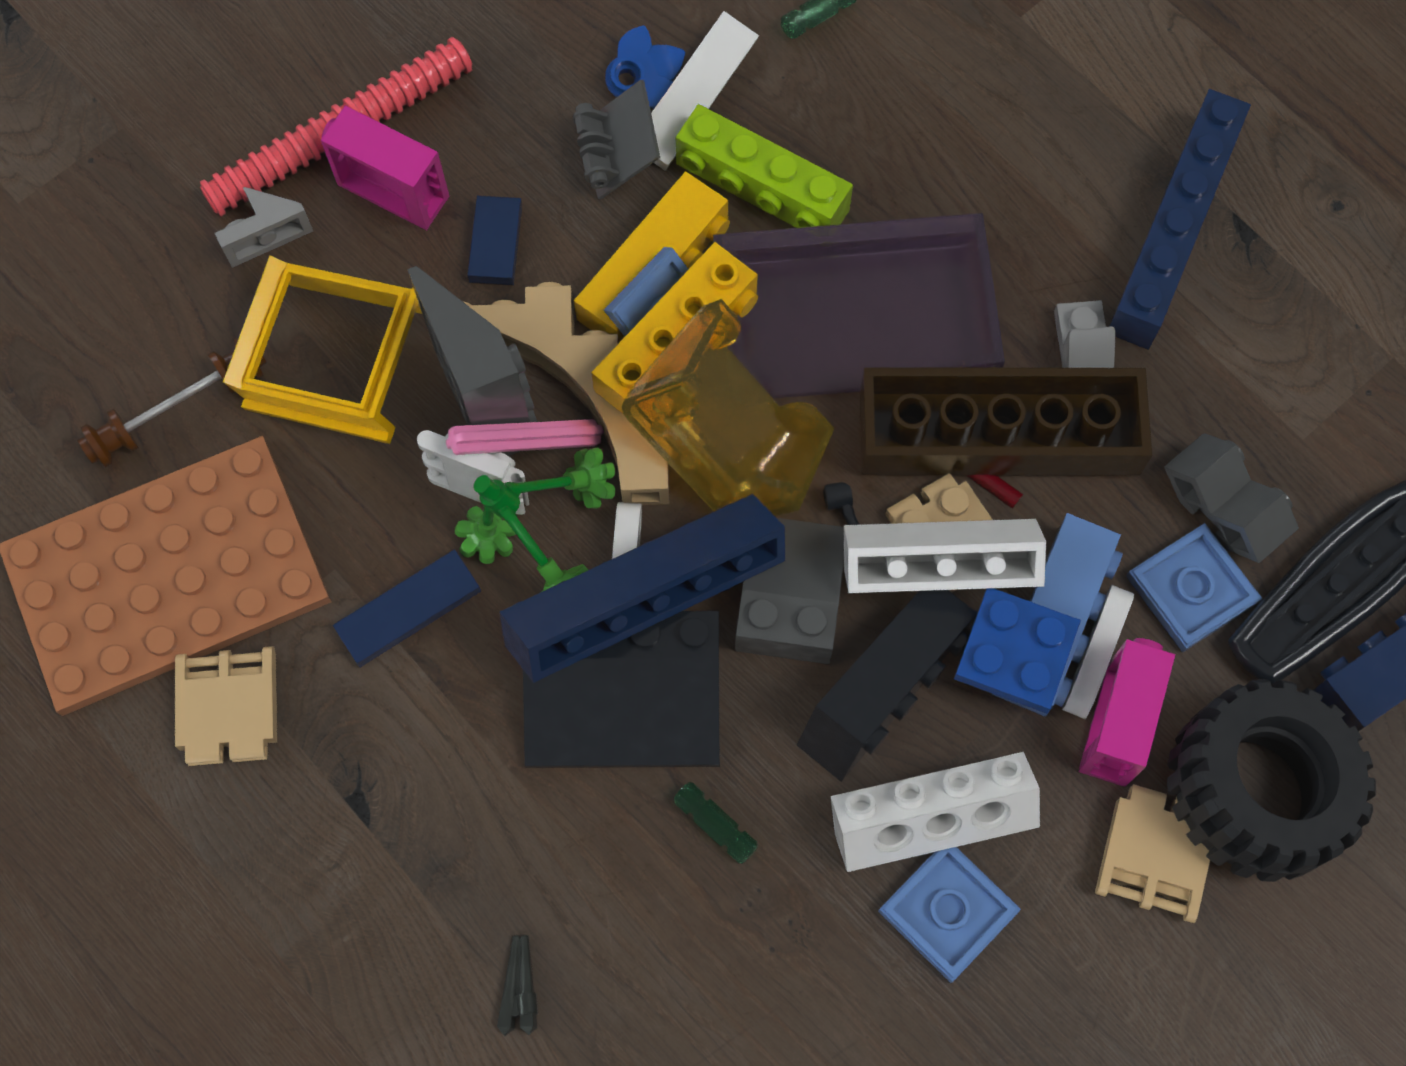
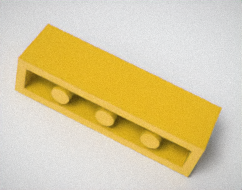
M685 171L574 299L577 321L590 330L618 334V342H620L624 335L605 313L604 309L663 247L673 248L689 269L703 255V250L711 241L717 243L726 233L730 224L728 220V200Z

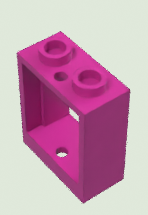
M346 105L336 118H332L326 124L322 133L321 143L337 185L427 231L450 197L438 152Z
M1136 638L1131 641L1126 639L1110 660L1104 675L1078 772L1126 787L1146 768L1176 654L1164 651L1163 646L1153 640Z

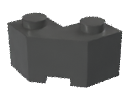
M1203 433L1165 465V471L1179 502L1192 515L1200 510L1219 529L1214 536L1225 549L1260 563L1299 529L1291 510L1293 507L1292 502L1281 489L1276 487L1270 488L1250 479L1243 462L1245 460L1244 454L1234 442Z

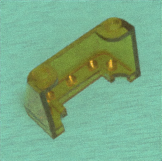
M719 299L701 307L634 383L622 404L623 414L714 512L751 494H754L775 517L800 510L833 434L834 427L816 407L809 403L794 402L779 406L728 349L727 346L736 342L741 331V323L722 299Z

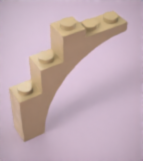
M544 282L537 285V287H525V304H517L510 300H498L491 305H471L464 302L499 329L506 346L515 343L522 359L541 367L566 385L588 408L598 425L603 426L604 435L608 440L619 471L622 502L640 503L642 505L669 504L666 400L654 415L649 416L646 414L635 424L594 391L591 372L619 344L618 334H608L605 331L592 330L585 332L583 335H574V302L571 285L562 286L556 282Z

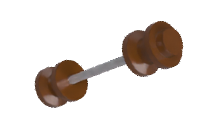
M239 336L234 339V350L238 342ZM234 350L224 356L214 351L207 354L217 371L127 423L123 422L113 408L107 412L108 423L95 429L85 424L80 427L84 437L77 441L90 462L93 464L100 460L107 467L112 464V452L123 446L131 451L138 449L139 447L130 431L216 381L224 380ZM262 356L255 376L257 379L264 376L260 369L261 366L267 363L264 356ZM228 387L232 394L235 393L234 390Z

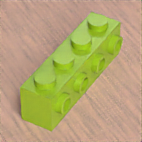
M700 104L696 106L675 137L677 165L826 244L830 242L850 210L852 183Z

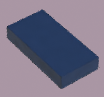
M477 196L467 275L469 283L514 285L522 214L521 198Z

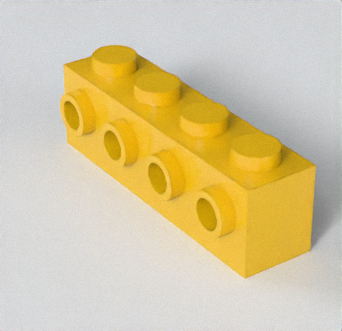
M714 242L591 372L594 391L635 424L646 414L649 416L654 415L664 404L667 398L666 392L676 381L682 383L690 377L698 364L697 359L707 348L713 350L723 341L728 332L727 326L737 316L742 318L752 310L758 300V274Z

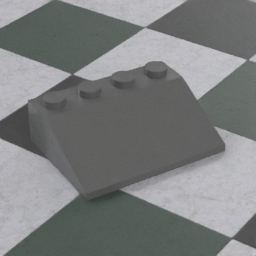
M415 266L407 269L434 351L466 424L538 422L533 411L535 407L529 394L530 386L524 373L526 368L516 344L506 346L499 329L419 267ZM520 451L501 453L506 454L507 456H511Z

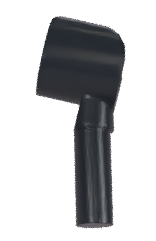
M844 482L825 485L823 496L826 510L842 509L843 518L847 525H860L853 508V496L850 486Z

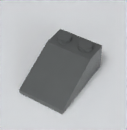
M777 518L785 526V561L744 581L736 630L735 651L830 664L844 563V527Z

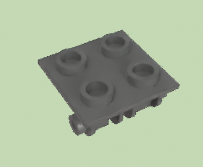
M639 80L601 110L593 109L590 103H582L576 106L573 122L576 124L577 133L581 134L577 138V143L580 147V157L583 159L584 178L593 189H596L598 199H603L660 158L644 80Z

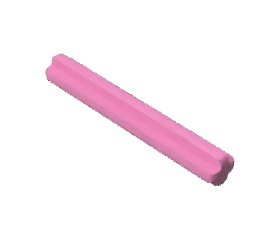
M594 419L453 426L448 430L449 438L446 440V446L448 449H452L455 455L595 447L601 443V435L604 433L602 425H597Z

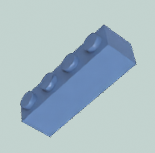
M1069 513L1063 519L1045 561L1044 587H1035L1030 598V602L1081 620L1051 709L1054 704L1062 707L1068 696L1073 680L1065 677L1071 661L1079 664L1084 655L1090 637L1083 635L1082 632L1088 619L1097 620L1106 599V595L1100 593L1099 589L1104 577L1112 580L1123 553L1115 550L1121 534ZM997 696V697L1002 698V699H1004V700H1006V701H1009V702L1014 703V704H1016V705H1018V706H1021V707H1023V708H1025V709H1028V710L1033 711V712H1035V713H1037V714H1040V715H1042V716H1044V717L1047 716L1046 713L1040 712V711H1038V710L1032 709V708L1027 707V706H1024V705H1022V704H1019V703L1013 702V701H1011V700L1005 699V698H1003V697Z

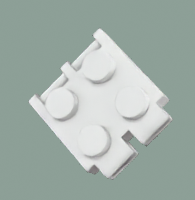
M425 430L417 436L418 446L424 451L422 459L424 465L428 467V479L437 486L481 503L480 495L474 490L473 485L475 480L482 475H487L492 480H501L503 483L526 482L524 473L514 468L515 461L506 454L499 452L455 455L452 449H448L446 446V440L449 438L448 434L442 436ZM528 492L519 495L520 505L516 511L518 515L525 514L524 504L526 506L530 504Z

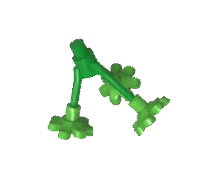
M596 447L588 450L585 448L575 453V466L567 468L562 477L505 483L498 479L492 480L487 475L478 477L474 482L473 488L480 495V501L484 505V512L478 506L472 507L466 514L468 521L461 520L457 523L455 534L458 537L466 538L459 548L460 553L464 557L469 558L478 551L480 562L490 564L495 560V551L503 557H507L513 552V545L507 537L516 534L539 564L537 570L546 581L543 591L588 571L589 569L584 564L569 570H561L552 557L547 558L517 518L516 511L520 505L519 495L526 492L564 487L566 490H573L575 499L584 501L587 508L598 509L601 507V498L612 499L615 496V487L611 483L606 482L607 479H611L615 475L614 464L612 462L601 464L603 460L601 449Z

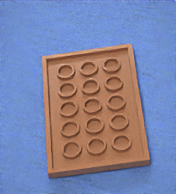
M263 436L0 543V554L54 708L61 716L175 669V657L177 654H187L188 658L204 657L332 602L269 446Z

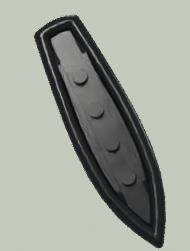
M1406 480L1377 493L1353 509L1328 530L1282 577L1228 640V645L1240 664L1258 680H1269L1271 685L1278 680H1283L1366 620L1406 585Z

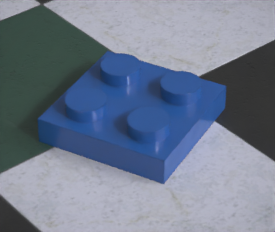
M987 588L954 680L1048 714L1081 620L995 588Z

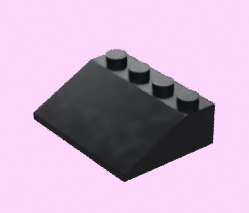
M681 611L535 683L532 682L523 670L525 768L720 767L719 611Z

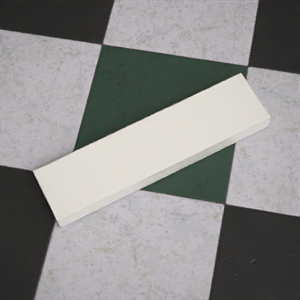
M725 11L720 15L651 113L660 158L654 164L665 171L676 157L675 137L696 106L700 104L708 109L711 107L759 37L758 34Z

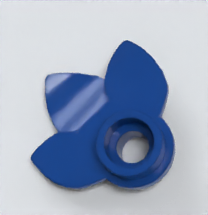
M646 26L633 28L626 32L618 43L617 58L608 65L606 70V86L615 97H618L639 80H644L649 106L651 109H655L672 85V80L680 71L685 51L670 45H652ZM623 73H628L633 76L634 83L624 85L619 81V76Z

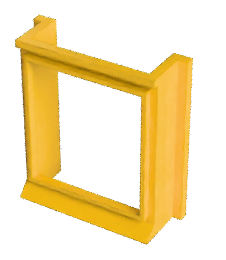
M269 255L223 383L244 398L241 405L244 410L390 444L396 427L380 412L414 314H422L414 288L409 289L290 264ZM288 285L394 308L361 403L254 379Z

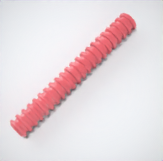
M450 37L447 40V45L444 46L440 43L436 45L435 52L426 51L424 53L425 58L415 57L411 66L405 63L401 66L402 71H391L389 74L390 78H379L378 85L368 84L366 86L367 91L364 93L360 90L356 91L354 94L355 98L352 100L349 97L344 98L343 105H332V111L329 113L323 110L319 113L320 118L317 120L313 117L307 120L308 125L305 127L301 124L297 125L296 132H285L284 139L279 140L275 138L272 140V146L262 145L260 147L261 152L258 154L252 151L248 153L249 159L245 161L241 158L236 160L237 166L233 168L229 165L224 167L225 173L219 175L215 172L212 174L213 179L209 182L205 179L201 180L200 189L213 211L222 217L226 214V208L231 207L234 210L238 207L237 202L243 200L245 203L249 201L243 187L262 192L261 188L264 186L268 189L274 186L273 181L277 179L280 182L286 179L285 174L289 172L292 175L296 174L297 167H308L309 160H320V154L325 152L321 143L323 130L329 120L336 118L345 105L378 122L382 118L387 121L391 119L392 112L395 111L397 114L403 112L404 105L412 107L415 104L414 100L416 98L422 101L426 98L427 92L436 93L438 91L437 86H448L449 79L452 78L455 81L460 79L461 72L466 74L472 72V61L466 49L458 39Z

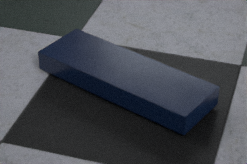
M454 549L338 621L333 627L360 668L481 592V589Z

